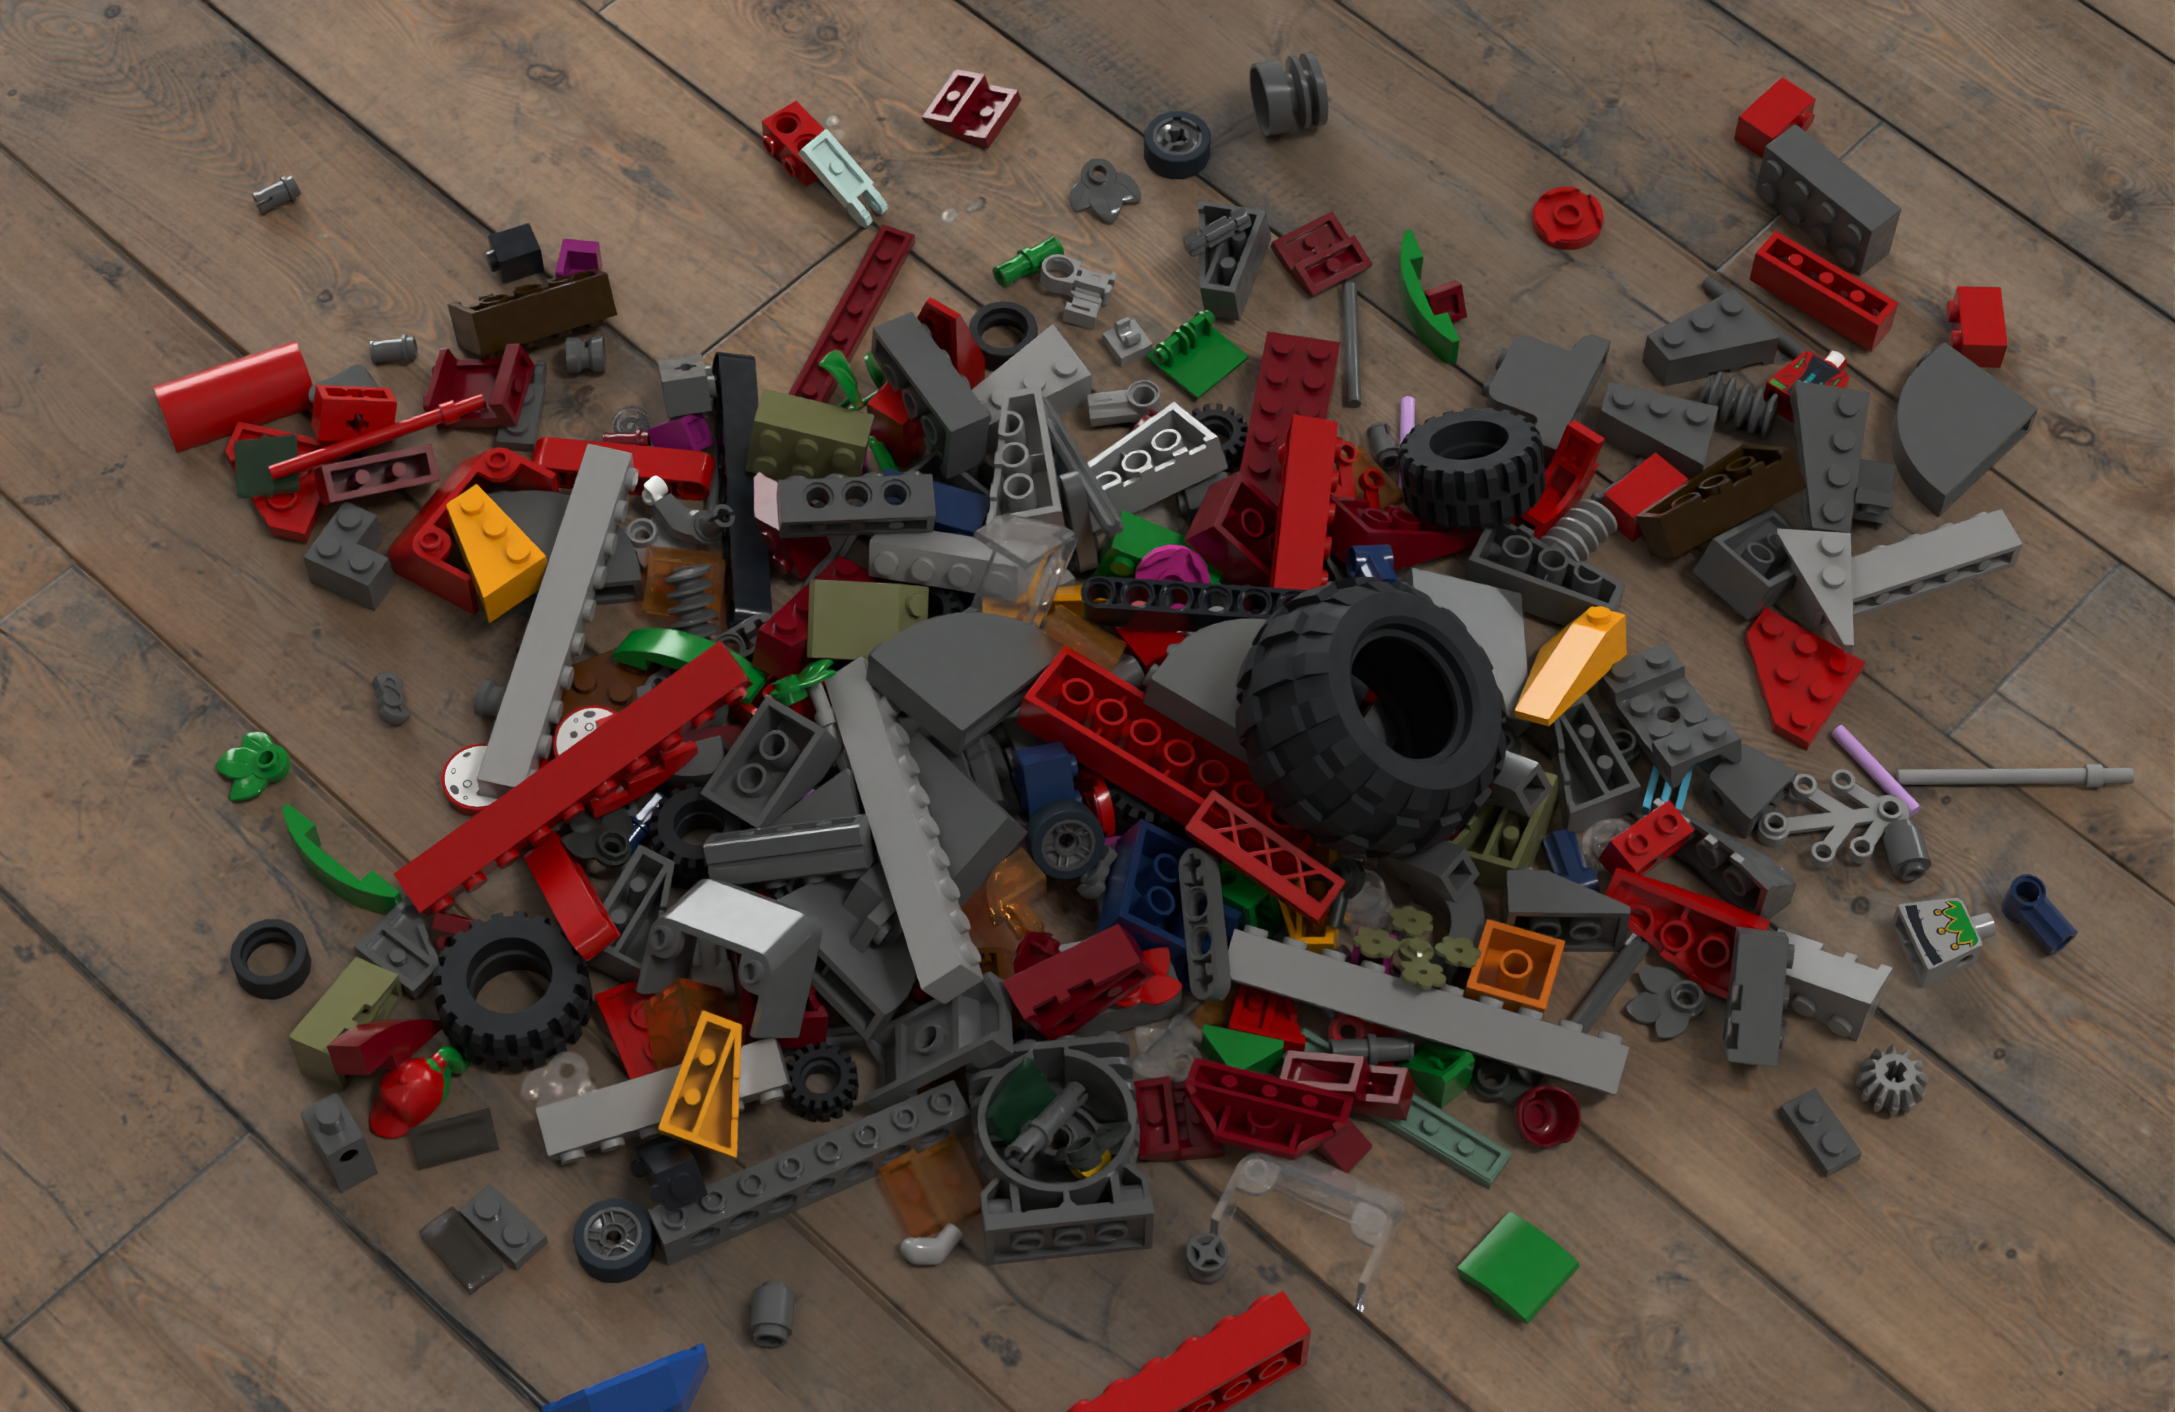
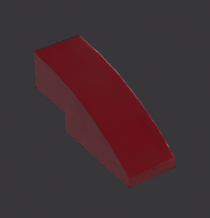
M429 1019L374 1020L348 1030L326 1046L336 1074L370 1075L377 1068L398 1069L403 1062L408 1060L443 1027L441 1021Z
M1287 1050L1280 1075L1281 1079L1354 1096L1351 1109L1353 1113L1397 1120H1407L1415 1089V1083L1408 1068L1368 1065L1364 1056Z

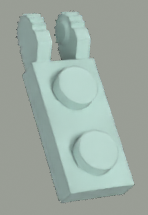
M827 129L797 153L844 208L847 207L849 215L862 227H868L873 220L869 211L857 199L861 194L866 204L877 214L881 215L888 210V204L872 185L873 181Z

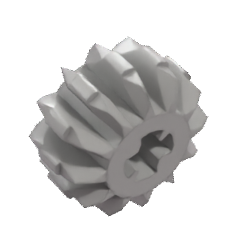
M1893 1044L1887 1048L1886 1053L1876 1048L1871 1052L1869 1059L1865 1058L1861 1062L1859 1067L1860 1074L1857 1077L1856 1085L1857 1088L1863 1090L1861 1095L1862 1102H1875V1113L1884 1107L1888 1109L1891 1117L1897 1115L1899 1108L1908 1114L1913 1110L1915 1103L1919 1104V1102H1922L1925 1096L1924 1088L1928 1083V1074L1921 1072L1923 1068L1922 1060H1909L1911 1055L1909 1049L1900 1055L1896 1053Z

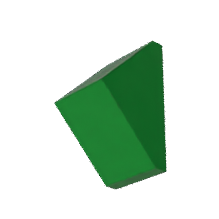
M1204 1024L1201 1050L1209 1061L1265 1075L1281 1066L1284 1047L1283 1040Z
M1426 1040L1414 1050L1413 1061L1402 1060L1397 1065L1399 1068H1408L1415 1085L1439 1109H1442L1470 1086L1475 1059L1472 1053Z

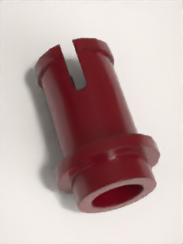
M641 428L631 433L604 432L603 442L651 446L648 432H643Z

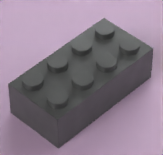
M1796 124L1766 145L1755 190L1764 202L1775 207L1790 223L1797 225L1817 245L1823 246L1843 266L1850 268L1858 276L1864 274L1890 253L1902 210L1899 206Z

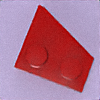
M1240 984L1228 1029L1283 1040V1050L1305 1051L1306 1038L1300 1032L1297 1023L1298 1014L1294 1002L1289 998Z

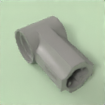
M1149 380L1136 381L1130 385L1128 390L1087 394L1091 427L1129 422L1135 426L1139 419L1150 413L1148 409L1151 408L1158 413L1162 411L1160 390L1154 382Z
M700 938L697 939L693 966L690 967L696 1002L736 996L731 960L727 961V948Z

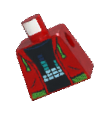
M1804 351L1767 381L1763 400L1768 401L1774 393L1777 394V406H1779L1777 414L1794 423L1793 410L1790 403V394L1794 382L1801 381L1847 389L1850 377L1843 371L1847 366V361L1837 351H1830L1824 359L1811 351Z

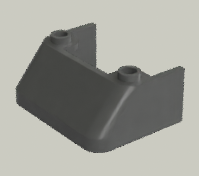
M702 879L698 881L651 926L636 991L642 994H685L697 939L700 938L742 954L738 970L740 983L748 992L759 995L750 1036L754 1038H799L822 938V927L819 919L810 912L719 879Z

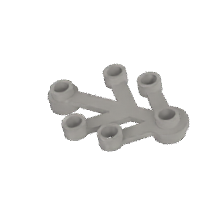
M1845 769L1836 770L1832 774L1829 783L1830 790L1835 795L1849 797L1864 808L1852 810L1816 788L1817 782L1811 775L1800 774L1796 776L1791 788L1792 795L1798 800L1808 801L1826 813L1788 818L1779 812L1767 813L1759 821L1757 837L1765 846L1775 848L1782 846L1789 834L1832 829L1824 841L1816 842L1813 845L1810 853V861L1815 867L1827 868L1833 863L1835 852L1853 828L1859 825L1871 824L1863 836L1855 837L1851 841L1848 849L1850 859L1855 863L1863 864L1871 859L1874 847L1884 835V828L1894 821L1909 819V809L1906 803L1896 796L1884 795L1877 797L1855 784L1854 775ZM1836 780H1844L1848 785L1841 786ZM1805 784L1810 790H1801L1798 785ZM1884 810L1893 811L1895 814H1887ZM1769 824H1776L1781 828L1774 829ZM1855 847H1863L1867 850V853H1859L1855 850ZM1823 851L1827 853L1829 857L1821 858L1816 854V852Z

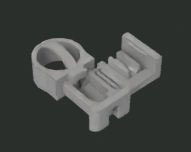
M1060 254L1048 256L1042 262L1040 273L1042 286L1051 292L1062 293L1073 298L1072 303H1066L1062 321L1094 330L1101 304L1107 305L1115 285L1116 272L1112 270L1111 275L1097 273L1080 267L1081 261L1071 259L1068 256ZM1058 269L1065 271L1070 276L1057 278L1050 275L1048 271Z

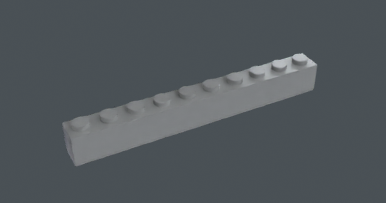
M593 444L587 445L477 776L481 796L499 799L538 771L541 759H547L552 746V736L549 734L553 723L558 724L560 722L563 712V701L560 700L564 689L569 690L571 688L574 678V667L571 666L575 655L581 656L584 648L585 634L583 630L585 623H591L594 618L596 600L593 599L596 590L602 589L605 584L607 567H604L607 556H613L616 550L618 535L615 534L618 523L623 524L627 516L628 501L625 500L628 491H634L637 485L639 470L634 468L633 457L630 452Z
M860 656L836 672V675L824 680L861 800L868 816L872 835L921 990L941 1003L946 1004L984 980L979 966L981 955L976 946L971 942L968 932L971 929V925L967 916L961 911L958 902L960 891L950 877L947 868L950 866V861L938 841L937 836L940 834V830L934 819L930 816L927 807L930 800L926 791L920 785L917 776L920 773V769L914 758L910 755L907 746L910 743V739L898 718L900 708L866 680L869 662Z
M1245 925L1244 931L1234 929L1228 949L1232 982L1338 1014L1355 1016L1368 1023L1611 1096H1615L1630 1048L1621 1045L1623 1038L1618 1035L1599 1031L1597 1037L1581 1033L1583 1025L1564 1019H1559L1558 1025L1542 1021L1543 1013L1523 1007L1519 1008L1518 1013L1502 1009L1503 1001L1480 995L1479 1002L1464 998L1465 990L1447 984L1440 987L1439 990L1434 988L1428 990L1419 989L1404 982L1401 976L1397 978L1384 974L1386 967L1374 962L1362 960L1361 966L1345 962L1347 955L1334 950L1323 948L1321 955L1307 951L1308 943L1294 938L1284 937L1283 943L1267 939L1269 932L1257 927Z

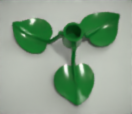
M840 350L829 352L821 360L819 366H822L833 375L848 397L838 405L839 407L847 408L852 404L853 406L848 409L855 411L862 409L888 381L871 351L865 353L864 359L867 370L877 388L874 393L863 400L859 393L858 383L853 370ZM870 436L868 445L871 447L883 472L885 468L899 471L894 458L883 441L878 442L874 436Z

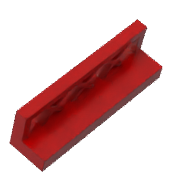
M1213 789L1185 827L1186 836L1206 850L1214 853L1219 859L1318 927L1328 915V908L1346 884V881ZM1216 803L1229 812L1232 827L1214 830L1202 820ZM1235 817L1246 824L1236 826ZM1256 830L1263 836L1265 850L1246 852L1239 846L1237 832ZM1233 833L1234 843L1223 835ZM1268 839L1279 847L1269 849ZM1288 852L1296 858L1298 873L1281 876L1273 870L1270 855ZM1266 856L1268 866L1256 858ZM1301 862L1312 870L1303 872ZM1321 875L1334 885L1320 903L1306 893L1304 878ZM1299 879L1301 889L1290 881Z

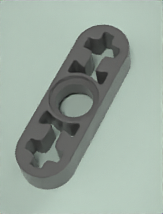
M1078 470L1058 475L1059 491L1074 565L1079 573L1098 567V558L1082 478Z

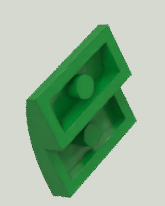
M1509 1212L1457 1267L1461 1279L1491 1295L1497 1308L1528 1324L1580 1268V1265L1571 1254L1545 1233L1516 1214Z

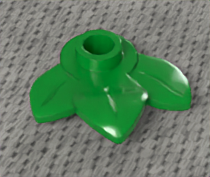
M821 659L809 663L801 674L789 675L774 683L776 689L770 693L771 698L785 706L804 699L809 695L807 687L814 686L836 675L834 670H827L830 665H835L833 660Z
M250 732L244 734L241 743L242 747L226 751L215 765L222 775L234 779L229 794V799L232 802L245 801L260 795L268 782H279L290 771L291 765L288 752L282 746L273 744L271 737L266 733Z

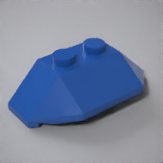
M701 1343L691 1347L689 1350L679 1351L563 1397L557 1402L554 1401L542 1406V1411L688 1412L709 1368L705 1346Z

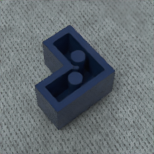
M1061 741L1014 751L1017 771L1010 772L1021 807L1019 815L1026 825L1033 813L1045 803L1056 799H1074L1082 803L1079 790H1074L1073 777H1078V765L1074 753L1069 754Z

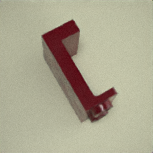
M507 344L503 358L456 359L449 348H441L437 361L432 367V377L428 390L423 396V409L425 412L438 409V404L453 400L455 403L482 394L487 408L461 416L458 422L446 426L444 423H440L436 427L439 429L517 426L535 365L521 344Z

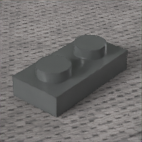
M1816 1088L1781 1106L1779 1114L1825 1178L1860 1160L1861 1150Z
M488 1184L459 1210L461 1218L516 1270L521 1268L548 1243L546 1235L492 1184Z

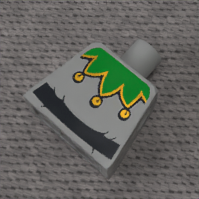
M1959 898L1900 904L1897 906L1891 923L1921 988L1930 986L1972 966L1977 962L1983 944L1981 939L1996 934L1995 922L1990 913L1987 912L1970 917L1963 900Z

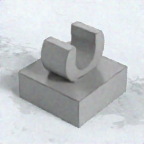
M1129 317L1115 322V328L1103 333L1102 342L1120 367L1144 357L1153 350L1152 342L1135 319L1130 320Z

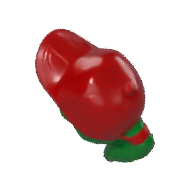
M444 1046L429 1058H411L403 1062L398 1069H390L379 1083L380 1093L370 1111L369 1125L371 1130L375 1134L389 1139L400 1138L411 1132L426 1118L430 1117L434 1110L446 1100L450 1091L451 1073L463 1074L468 1069L470 1062L463 1059L461 1054L453 1047Z

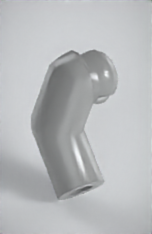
M947 1223L936 1238H906L901 1244L900 1252L902 1257L912 1264L938 1265L944 1261L963 1238V1234L956 1226Z

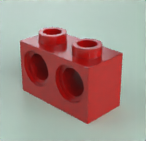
M797 101L792 102L762 120L763 137L761 142L767 153L771 156L775 155L783 163L786 172L793 178L797 177L805 187L818 180L819 178L797 153L825 129Z
M1668 800L1610 840L1598 860L1612 877L1616 868L1644 876L1681 850L1694 832V829L1671 801Z

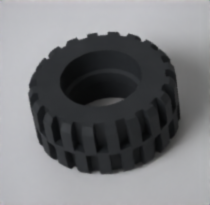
M1484 407L1483 410L1464 408V411L1454 412L1452 410L1444 412L1443 416L1437 418L1435 416L1425 420L1423 425L1417 424L1413 427L1410 433L1404 437L1398 450L1405 505L1417 518H1421L1430 525L1436 523L1440 528L1450 529L1451 527H1459L1460 530H1470L1471 527H1481L1483 529L1489 528L1495 523L1500 522V524L1510 522L1512 517H1521L1527 513L1529 508H1533L1540 500L1546 488L1540 432L1527 418L1520 414L1515 416L1512 411L1504 409L1496 411L1494 408Z
M514 911L513 916H504L503 912L491 914V920L482 922L481 919H477L470 923V930L466 933L458 931L450 939L452 948H443L438 957L440 966L434 969L432 980L435 988L432 991L444 1034L449 1036L450 1044L459 1053L465 1052L466 1059L475 1065H481L482 1061H485L487 1069L498 1072L502 1071V1066L510 1067L511 1072H524V1066L534 1064L535 1069L547 1065V1058L554 1056L558 1059L568 1052L566 1044L568 1042L571 1044L577 1043L583 1034L581 1026H586L589 1023L593 992L587 963L570 943L561 925L555 923L551 926L548 917L536 914L534 918H529L525 911ZM513 970L532 971L542 975L551 982L545 995L536 1004L519 1012L498 1013L490 1011L476 1002L483 986L492 978L504 972Z

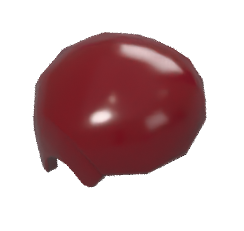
M1542 1085L1529 1089L1521 1094V1098L1516 1101L1513 1109L1514 1127L1520 1137L1536 1147L1549 1148L1558 1144L1568 1143L1573 1139L1581 1125V1108L1574 1095L1560 1087Z

